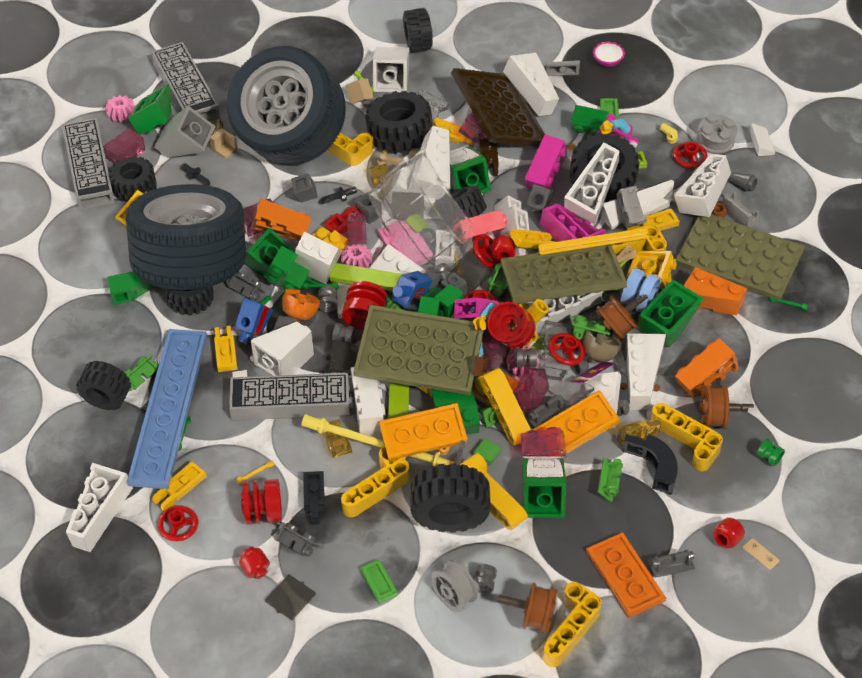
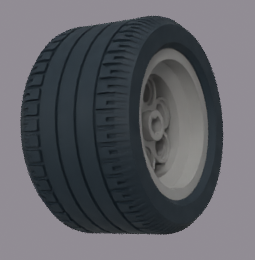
M276 46L262 50L253 55L252 58L250 57L247 62H244L233 77L232 83H230L226 106L231 127L246 145L273 163L300 165L320 157L334 144L343 128L346 103L342 88L337 79L321 62L305 50L291 46Z
M199 184L161 187L139 196L126 212L130 266L138 277L151 285L176 290L210 287L232 278L245 263L244 210L240 201L223 189Z

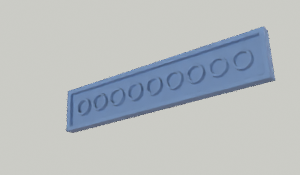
M168 330L127 479L128 486L169 489L207 340V331Z

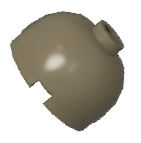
M588 329L582 340L585 354L589 356L588 360L593 363L611 361L616 357L622 345L614 336L610 339L606 334Z

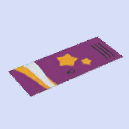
M601 362L570 382L585 383L616 363Z

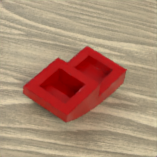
M351 206L341 215L338 213L333 215L323 225L331 233L335 230L343 234L365 219L355 207Z

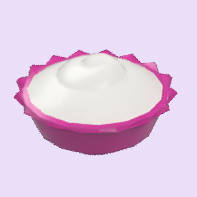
M608 41L607 43L597 44L594 47L593 54L599 64L612 67L619 64L624 58L625 52L621 45Z

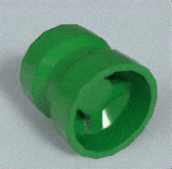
M766 439L757 451V455L768 459V463L772 466H776L785 453L783 448L780 446L776 447L770 439Z

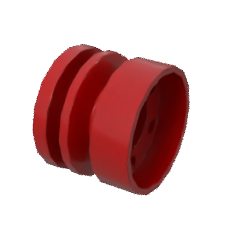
M357 281L350 284L341 314L344 322L349 326L356 327V329L364 330L370 305L385 307L386 291L379 285L368 281Z
M509 301L495 306L489 313L487 320L490 334L505 346L511 348H520L528 344L534 337L536 330L535 320L532 315L517 303Z
M279 479L265 480L264 489L261 490L257 480L253 482V490H250L249 481L243 482L241 508L246 525H252V515H255L256 523L260 524L262 514H266L268 523L282 522Z

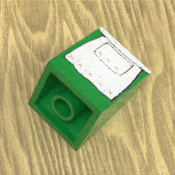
M469 145L450 151V189L452 192L467 186H478L482 194L491 190L486 158Z
M523 456V508L528 518H565L566 476L564 458Z

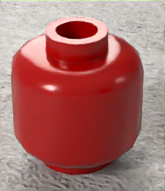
M501 235L493 239L491 251L496 261L501 262V258L515 256V244L511 237Z
M728 517L715 527L713 535L719 546L731 549L744 538L745 531L738 520Z
M253 546L240 554L238 562L248 578L256 577L257 579L264 577L268 573L267 568L270 565V561L262 549L254 548Z

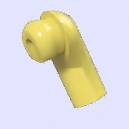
M663 123L660 131L667 134V141L669 143H676L678 140L677 130Z

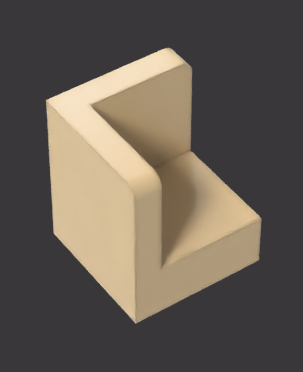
M359 79L345 85L351 104L373 98L368 79Z
M222 128L209 139L211 150L225 159L238 150L237 138Z

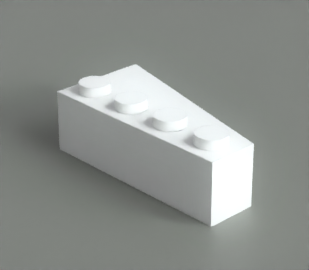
M537 53L510 56L503 71L538 116L552 114L559 97Z
M432 126L424 137L419 160L417 161L416 170L408 192L441 200L450 189L449 130Z
M606 143L602 144L564 197V208L596 225L619 162V150Z
M710 154L677 191L674 197L679 213L710 217L731 174L726 155Z
M603 291L543 300L548 305L549 311L535 325L537 333L568 319L569 315L575 316V314L600 304ZM535 301L526 302L525 304L531 306Z
M627 333L625 351L629 410H649L666 334Z
M351 367L359 433L383 440L379 421L384 420L385 408L384 403L381 404L380 401L383 399L382 389L378 388L380 380L356 377L353 374L355 367Z
M95 463L91 465L90 476L86 478L84 483L85 489L83 494L79 496L78 507L74 510L66 530L72 546L91 552L133 489V487L127 484V473Z

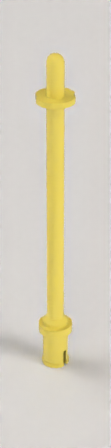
M307 414L303 417L302 427L317 430L320 434L331 432L380 448L385 446L384 441L331 425L325 418L318 419ZM438 451L435 456L428 453L410 456L430 462L434 467L439 464L450 465V463H455L454 461L439 457L440 452Z

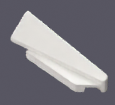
M673 180L637 192L644 216L657 213L670 206L674 186ZM618 199L604 203L601 219L611 230L621 223L626 227Z
M507 195L494 206L495 211L502 210V214H505L507 218L506 228L501 231V235L511 237L510 233L513 229L530 230L528 213L521 209L520 201ZM515 245V256L532 254V248H520Z

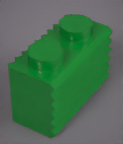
M575 105L571 119V129L577 133L586 132L594 136L610 112Z

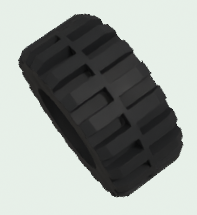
M394 91L391 94H383L382 97L376 98L374 102L372 101L365 112L367 131L373 137V144L387 152L396 151L400 153L420 147L423 144L424 137L433 126L429 102L415 92Z
M596 133L594 136L589 135L585 137V141L581 140L574 148L571 157L570 178L574 185L603 143L619 150L617 167L620 170L614 173L604 202H609V200L618 199L616 194L620 189L633 187L636 184L640 163L638 161L639 156L635 152L634 146L632 144L629 145V141L625 138L621 139L616 134L613 136L610 133L605 135Z
M450 463V465L439 464L436 467L430 466L427 470L423 469L412 480L410 490V511L412 517L421 526L428 527L429 530H438L444 533L445 531H450V533L467 531L469 528H476L478 524L481 525L490 514V483L486 476L476 468H469L463 464L456 465V463Z

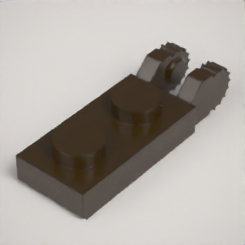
M480 138L479 150L480 154L486 158L487 169L493 168L494 176H498L497 142L493 143L489 142L487 138Z

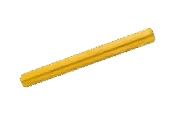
M646 228L552 242L540 244L538 249L540 255L637 241L647 239L648 231Z

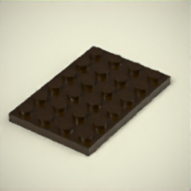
M453 68L451 75L489 142L540 146L545 133L523 96L505 74Z

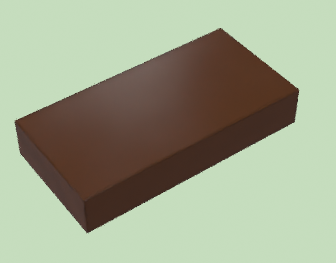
M481 353L476 356L473 376L480 377L487 372L488 354Z

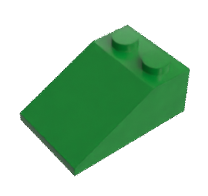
M167 84L142 98L129 115L128 119L139 135L144 132L148 134L158 124L162 126L169 121L168 118L172 113L170 85Z
M269 227L246 252L245 263L255 272L264 276L281 246L294 253L296 250Z
M672 279L639 315L638 329L646 334H666L664 345L669 348L684 331L704 301V298Z
M430 389L434 408L458 403L466 435L479 433L480 420L472 390L471 395Z

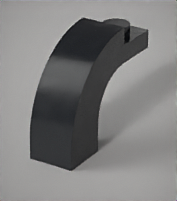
M626 434L623 452L648 460L656 470L652 489L672 495L678 465L670 447L659 438L648 434L646 440L638 436Z

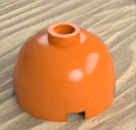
M286 289L281 302L282 309L286 315L291 318H297L298 323H300V320L307 321L317 313L320 300L309 293H306V295L300 294L301 291L297 289Z

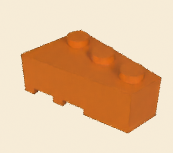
M260 198L255 208L250 229L266 232L270 227L281 237L300 241L303 233L308 232L311 217L305 213L296 212Z
M697 267L694 268L684 284L686 288L704 298L698 310L707 308L713 309V312L730 315L738 314L745 302L747 288Z
M718 338L715 342L709 343L701 354L695 355L686 367H681L675 375L677 383L694 399L701 394V387H705V385L712 387V382L717 379L722 381L726 378L725 374L733 370L736 372L739 370L735 352Z

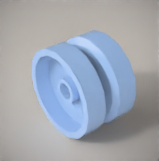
M634 268L627 279V287L623 289L620 304L625 307L632 300H635L638 295L643 297L646 294L648 298L636 307V313L641 314L657 297L661 277L654 274L646 277L645 271Z

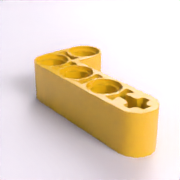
M339 133L334 144L326 151L345 163L356 166L373 153V137L369 133H361L352 140Z
M646 225L630 230L646 228L648 231L647 239L611 244L615 255L618 256L628 245H632V249H636V251H666L667 242L657 226Z
M497 368L474 380L476 389L481 395H487L511 445L517 446L531 439L532 431L502 370Z
M657 403L653 406L650 420L652 426L694 449L692 466L696 470L706 471L709 469L720 453L723 441L722 436L664 403Z
M385 446L382 447L379 451L381 470L342 495L343 514L347 517H355L408 483L410 479L408 462L404 458L389 461Z
M479 453L473 454L460 464L467 465L469 468H476L486 476L490 483V513L505 528L511 531L528 518L524 508L487 473V463Z
M570 582L565 587L563 602L572 612L544 645L543 661L549 667L559 666L600 616L602 604L600 597L580 583ZM587 606H593V607H595V608H594V609H590V608H588ZM575 621H581L582 624H577ZM568 636L570 639H563L562 637Z

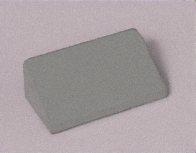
M580 61L546 62L545 71L548 76L579 75Z

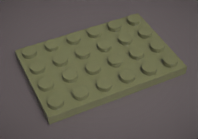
M711 214L710 217L699 216L676 258L677 266L691 271L697 267L743 286L750 292L767 298L772 297L781 300L802 257L805 246Z
M611 245L547 255L536 253L500 259L513 303L524 304L536 301L537 299L545 300L571 295L579 296L585 293H599L605 290H618L627 287L626 278Z
M370 305L353 374L356 377L471 395L475 360L480 352L484 330H481V328L475 330L473 321Z

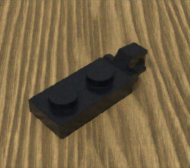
M324 471L303 472L304 510L306 514H310L311 525L320 524L319 513H324L325 509Z

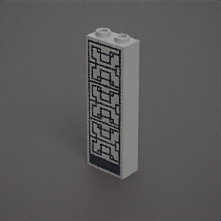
M183 42L152 51L154 66L164 84L170 85L171 97L179 112L186 106H189L208 121L220 118L218 103Z
M97 118L62 124L79 210L115 204Z
M348 373L231 377V421L303 418L305 414L312 417L350 416V408H353V396H349V392H353V381L349 380Z

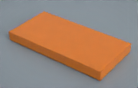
M623 532L586 548L587 555L628 618L666 602L665 595Z

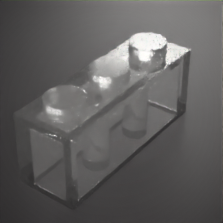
M545 320L540 330V378L562 381L565 374L568 375L570 366L557 362L548 350V343L551 337L559 333L570 334L568 332V324ZM559 339L555 343H562L563 339ZM555 350L560 357L568 359L561 351Z

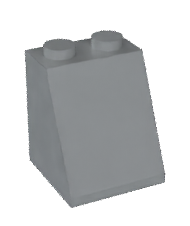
M186 106L165 124L154 148L168 158L201 153L205 150L215 125L191 107Z

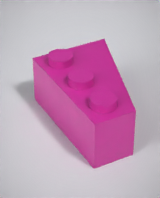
M544 135L525 177L526 187L532 189L534 184L548 189L552 187L554 178L567 158L565 140Z
M558 203L544 208L542 212L540 226L547 233H550L556 242L604 235L606 231L602 228L597 229L591 226V222L587 220L583 221L577 218L575 213Z

